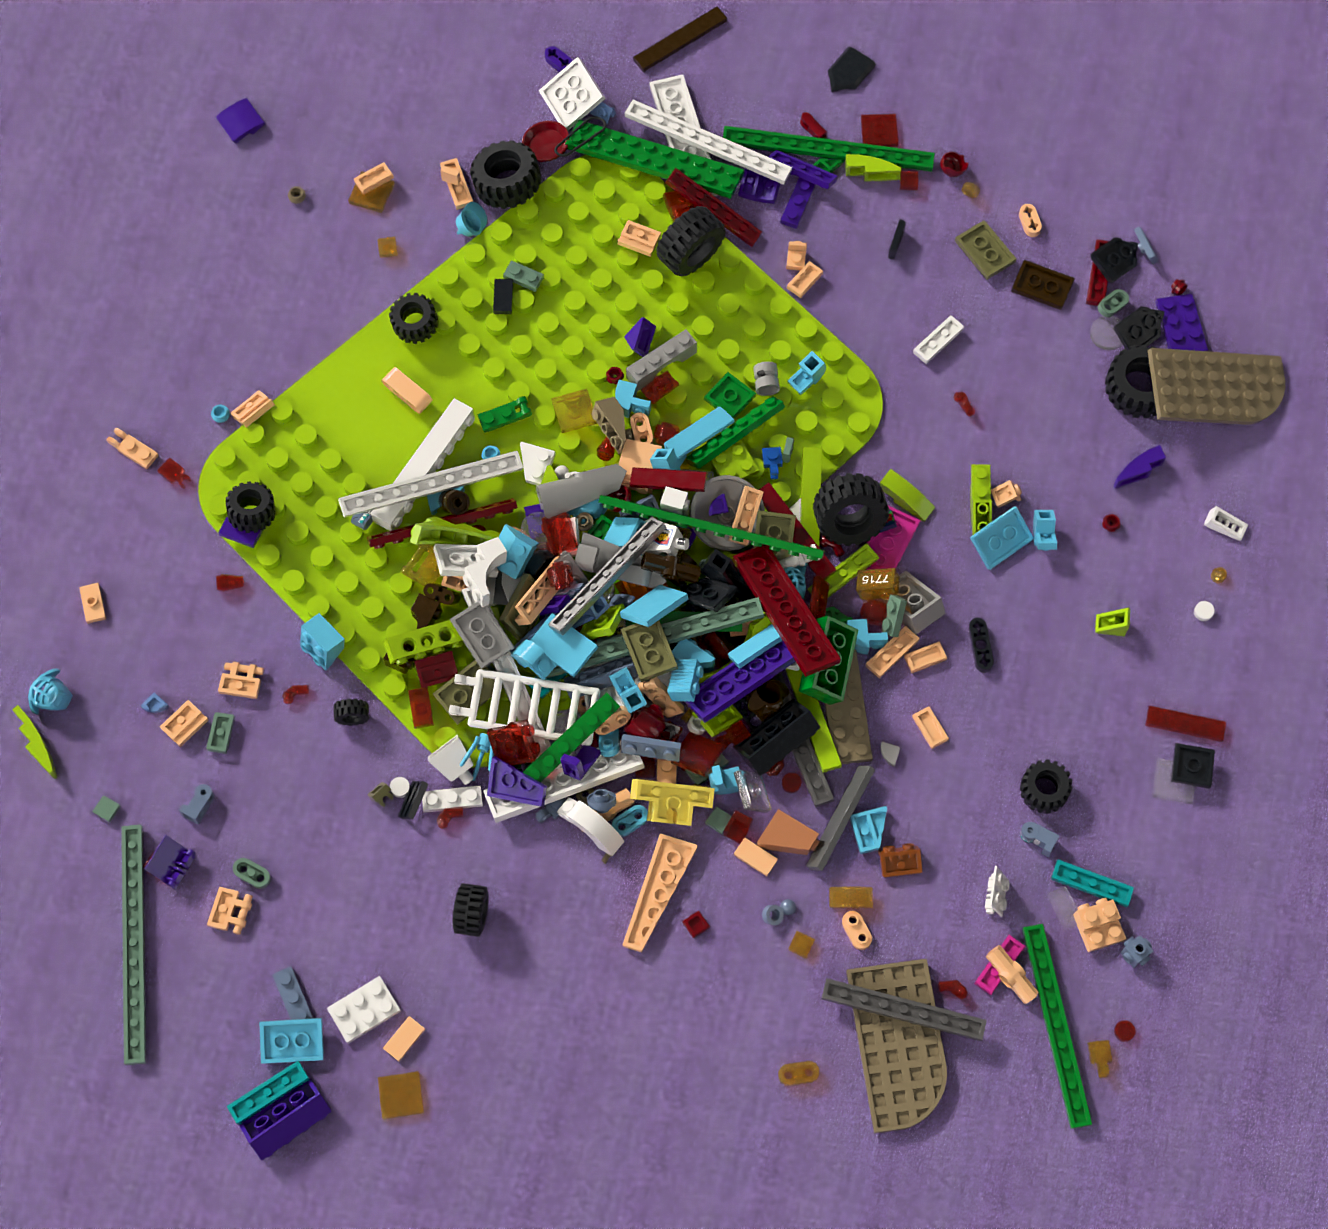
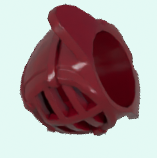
M651 704L649 707L643 706L633 711L624 731L628 735L660 740L666 726L663 709L656 704Z

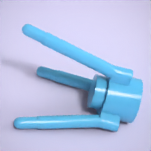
M480 733L479 737L476 736L474 743L460 763L462 767L476 746H478L477 749L480 751L473 772L474 778L472 781L476 779L484 753H488L489 750L488 771H490L491 760L494 757V749L497 744L494 742L495 738L491 735Z

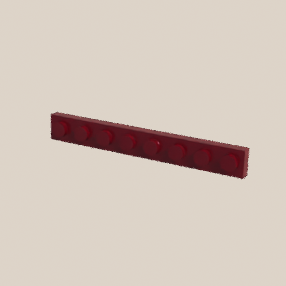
M511 498L467 510L461 515L451 514L440 518L455 525L464 522L472 524L477 522L479 518L491 519L498 513L510 514L514 512L513 509L518 507L516 500ZM415 524L368 536V544L370 547L378 549L384 547L389 542L393 544L401 543L404 541V538L411 537V530Z

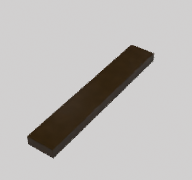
M716 6L635 55L633 61L645 72L727 22V17Z

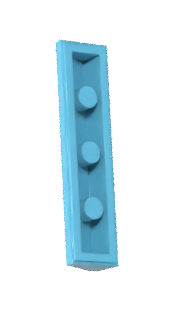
M718 407L666 441L664 447L665 449L674 448L677 459H680L733 424L735 420L723 408Z

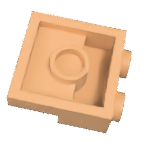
M1102 898L1096 901V905L1090 906L1089 903L1083 904L1073 914L1088 952L1126 940L1119 922L1121 916L1114 900L1108 901L1107 898Z

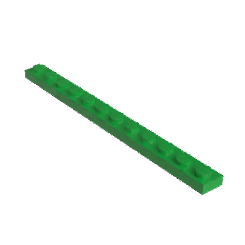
M724 126L723 138L746 148L768 151L778 150L784 153L830 159L841 158L843 160L846 159V154H858L880 158L901 168L931 172L933 170L935 155L933 152Z
M600 495L598 501L607 509L614 510V507L622 508L621 512L632 514L634 511L640 513L639 516L650 519L651 516L658 517V520L663 523L669 524V521L677 522L676 526L688 528V525L695 527V531L706 533L707 530L714 531L713 535L724 538L725 535L733 536L732 540L743 542L745 539L751 541V545L762 547V544L770 546V550L780 552L781 549L789 550L788 554L799 556L801 553L807 555V559L818 561V558L822 559L825 550L606 495Z

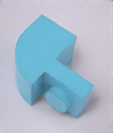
M813 351L799 363L800 369L787 381L800 395L813 383L816 384L826 371V364Z
M619 380L615 391V398L624 409V416L629 418L631 412H640L649 416L651 401L635 398L637 384Z
M674 448L656 449L650 458L653 469L681 470L680 466L687 456L685 455L677 459Z
M1034 510L1033 540L1034 546H1037L1038 550H1057L1055 536L1056 518L1053 510Z
M867 619L847 620V625L858 629L855 644L856 652L868 655L870 647L881 649L887 644V632L868 633Z
M528 639L523 640L511 654L524 668L529 667L542 680L557 666L540 646Z
M627 667L609 676L620 700L629 713L647 704Z
M720 765L713 766V773L708 774L710 786L715 788L714 794L723 795L746 790L743 773L739 766L725 770Z

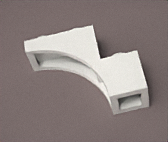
M499 537L478 544L477 553L475 554L477 563L465 567L463 581L467 587H470L474 600L478 601L481 607L489 605L490 593L486 585L489 575L498 566L506 563L507 550Z

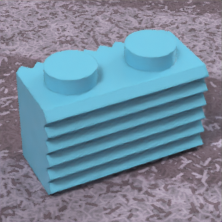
M675 659L678 669L671 673L667 692L674 702H694L696 694H699L700 691L699 678L703 677V667L698 659Z

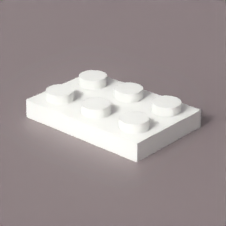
M434 545L433 550L440 576H464L465 567L477 563L475 557L477 545ZM494 569L489 577H497L498 569Z
M380 976L327 1008L347 1044L401 1012Z

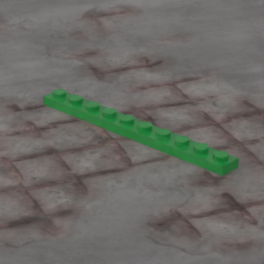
M1043 924L1023 927V935L1036 988L1039 992L1038 997L1070 1129L1091 1126L1092 1121Z

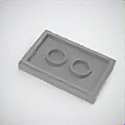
M476 602L450 619L481 669L515 648L488 605L481 607L480 603Z

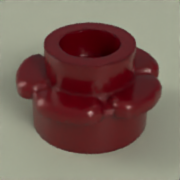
M1175 280L1171 285V293H1175L1177 296L1183 294L1188 287L1185 280Z
M611 367L606 372V380L610 384L614 383L617 385L619 380L624 379V373L618 367Z
M1109 514L1103 518L1102 527L1107 529L1108 532H1115L1116 529L1120 528L1121 523L1117 515Z

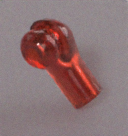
M963 391L956 392L953 397L954 400L959 403L967 416H973L975 409L970 404L966 393Z
M292 685L283 692V702L285 704H292L294 696L309 694V685Z
M463 807L445 808L437 817L438 827L445 829L452 818L463 817Z
M958 980L938 982L940 992L951 991L959 999L967 997L968 991L966 987Z

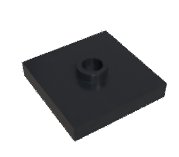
M1176 743L1174 745L1171 782L1210 789L1212 786L1215 750Z

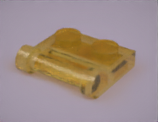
M430 544L418 545V549L407 565H404L400 570L405 576L423 586L434 583L440 575L433 550L434 547ZM424 552H428L429 555L418 571H412Z

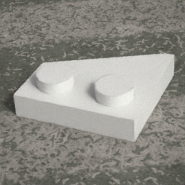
M521 442L520 447L525 481L530 484L540 485L546 467L550 464L552 466L556 453L553 450Z

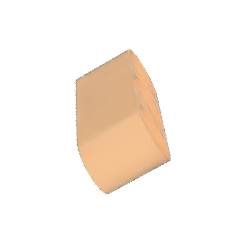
M396 367L381 380L391 392L419 414L433 401L427 392Z

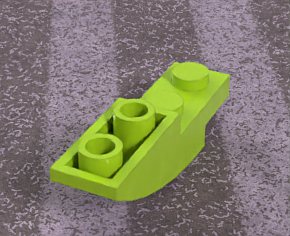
M987 464L971 465L970 509L972 535L992 522L990 465Z

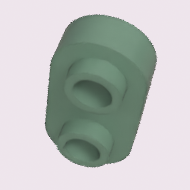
M1114 290L1099 303V313L1104 317H1112L1126 306L1129 301V295L1124 290Z
M240 858L233 865V872L236 877L255 888L263 889L270 884L271 876L269 872L251 860ZM243 867H247L246 872H241ZM263 876L264 880L262 882H258V878Z

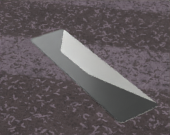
M498 570L495 581L493 604L507 605L510 596L511 577Z

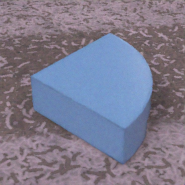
M155 692L141 705L143 710L152 713L161 712L169 707Z

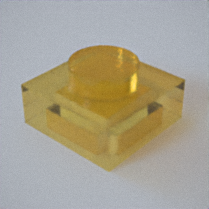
M395 237L377 239L380 258L398 256Z
M796 931L788 951L806 959L815 939Z

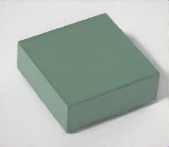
M787 437L782 458L783 462H790L794 438Z
M103 795L92 812L110 823L121 805Z
M716 806L705 824L723 834L733 817Z

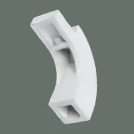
M568 797L557 811L560 817L584 831L599 849L611 856L624 843L621 835L611 824L580 800L577 802Z

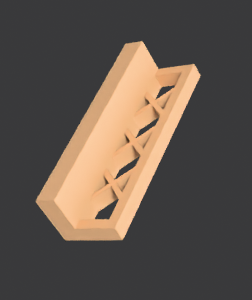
M560 556L553 559L515 606L519 612L515 619L518 626L532 624L566 582L560 570H555L556 564L554 560L560 558Z

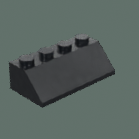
M793 698L736 743L733 748L757 775L761 776L767 773L777 762L782 761L792 750L797 749L807 738L812 737L821 727L810 710Z

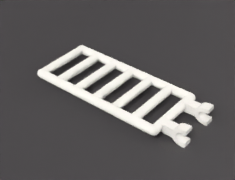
M479 669L476 672V677L455 674V684L474 686L470 708L450 705L449 714L468 717V726L556 741L562 735L561 733L554 732L561 690L573 692L567 729L576 722L580 693L592 695L590 705L592 707L600 699L601 691L599 688ZM483 678L495 679L488 722L476 720ZM503 681L514 682L507 725L496 723ZM522 684L534 686L527 728L515 726ZM542 687L553 689L546 731L535 729ZM594 732L581 745L590 746L593 741Z

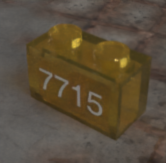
M895 568L858 570L856 591L861 600L870 601L881 598L888 600L890 594L898 596L900 577Z

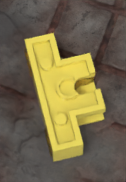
M636 778L632 779L630 799L649 801L647 821L691 826L693 806L713 808L715 788Z

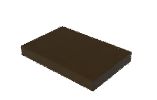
M1024 260L1011 292L1062 310L1075 278Z

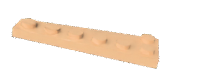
M660 833L623 942V947L642 953L692 860L698 845Z

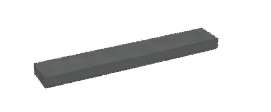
M858 766L819 840V845L812 853L806 865L810 870L823 871L875 772L873 767Z

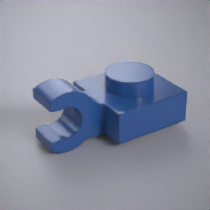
M781 447L762 448L764 468L770 469L771 480L778 479V467L783 466Z

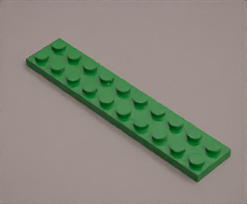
M578 120L573 131L584 121ZM587 122L569 140L567 139L565 145H568L567 149L573 150L603 127ZM608 128L575 151L664 179H668L673 170L677 168L708 192L730 199L744 174V169Z

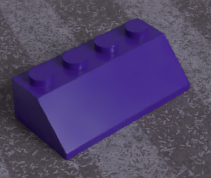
M309 1079L239 1124L248 1143L262 1161L272 1156L282 1146L289 1144L299 1134L306 1132L316 1122L326 1118L332 1111L312 1080Z

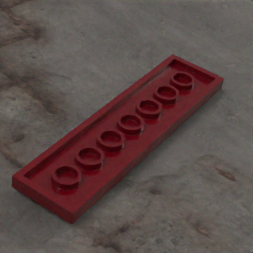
M763 544L762 547H755L734 555L732 561L739 569L756 598L759 597L762 609L804 676H809L839 664L841 658L776 556L769 549V546Z

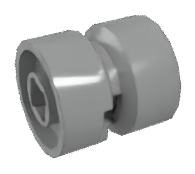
M761 362L753 367L756 393L762 396L778 393L780 385L777 378L778 369L776 363Z

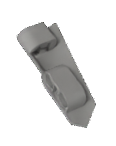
M614 464L575 474L574 477L536 485L537 496L541 510H544L545 520H550L597 500L600 495H609L618 491L627 471L620 465Z
M583 532L575 561L581 570L597 574L621 547ZM641 555L617 579L649 588H655L667 582L665 578L660 576L661 574L641 569L640 564L643 557Z

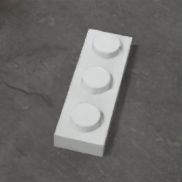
M950 315L913 350V353L927 364L964 330V326Z
M481 785L425 791L422 799L423 812L483 807Z

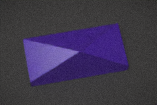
M642 317L624 338L633 351L644 357L649 352L656 326Z

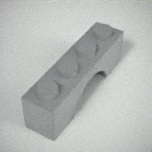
M685 329L627 367V380L637 384L638 392L653 382L655 376L670 363L675 361L683 362L696 354V340Z

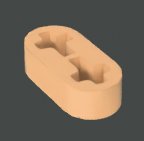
M1024 204L1019 212L1020 221L1026 235L1036 237L1040 234L1042 227L1038 213L1033 205ZM1025 211L1031 213L1030 218L1028 217L1027 213H1024Z

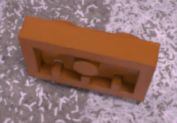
M913 843L903 844L900 848L884 846L883 850H878L882 877L923 873L920 848L914 846Z

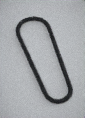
M597 116L589 117L555 147V153L560 157L572 154L606 129V121ZM599 119L603 122L604 127L570 152L566 154L557 152V148L589 120Z

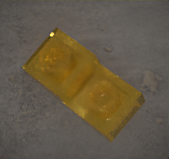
M829 887V907L873 908V888Z

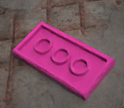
M889 505V510L891 509L897 527L879 533L876 537H871V540L867 542L879 556V559L862 572L868 576H873L877 580L880 576L879 581H888L883 582L885 584L890 582L921 520Z

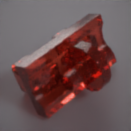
M665 371L660 376L654 377V380L643 387L641 392L652 404H655L678 387L679 383L668 371Z

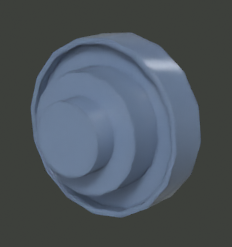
M606 789L596 790L588 795V806L598 813H606L616 805V794Z

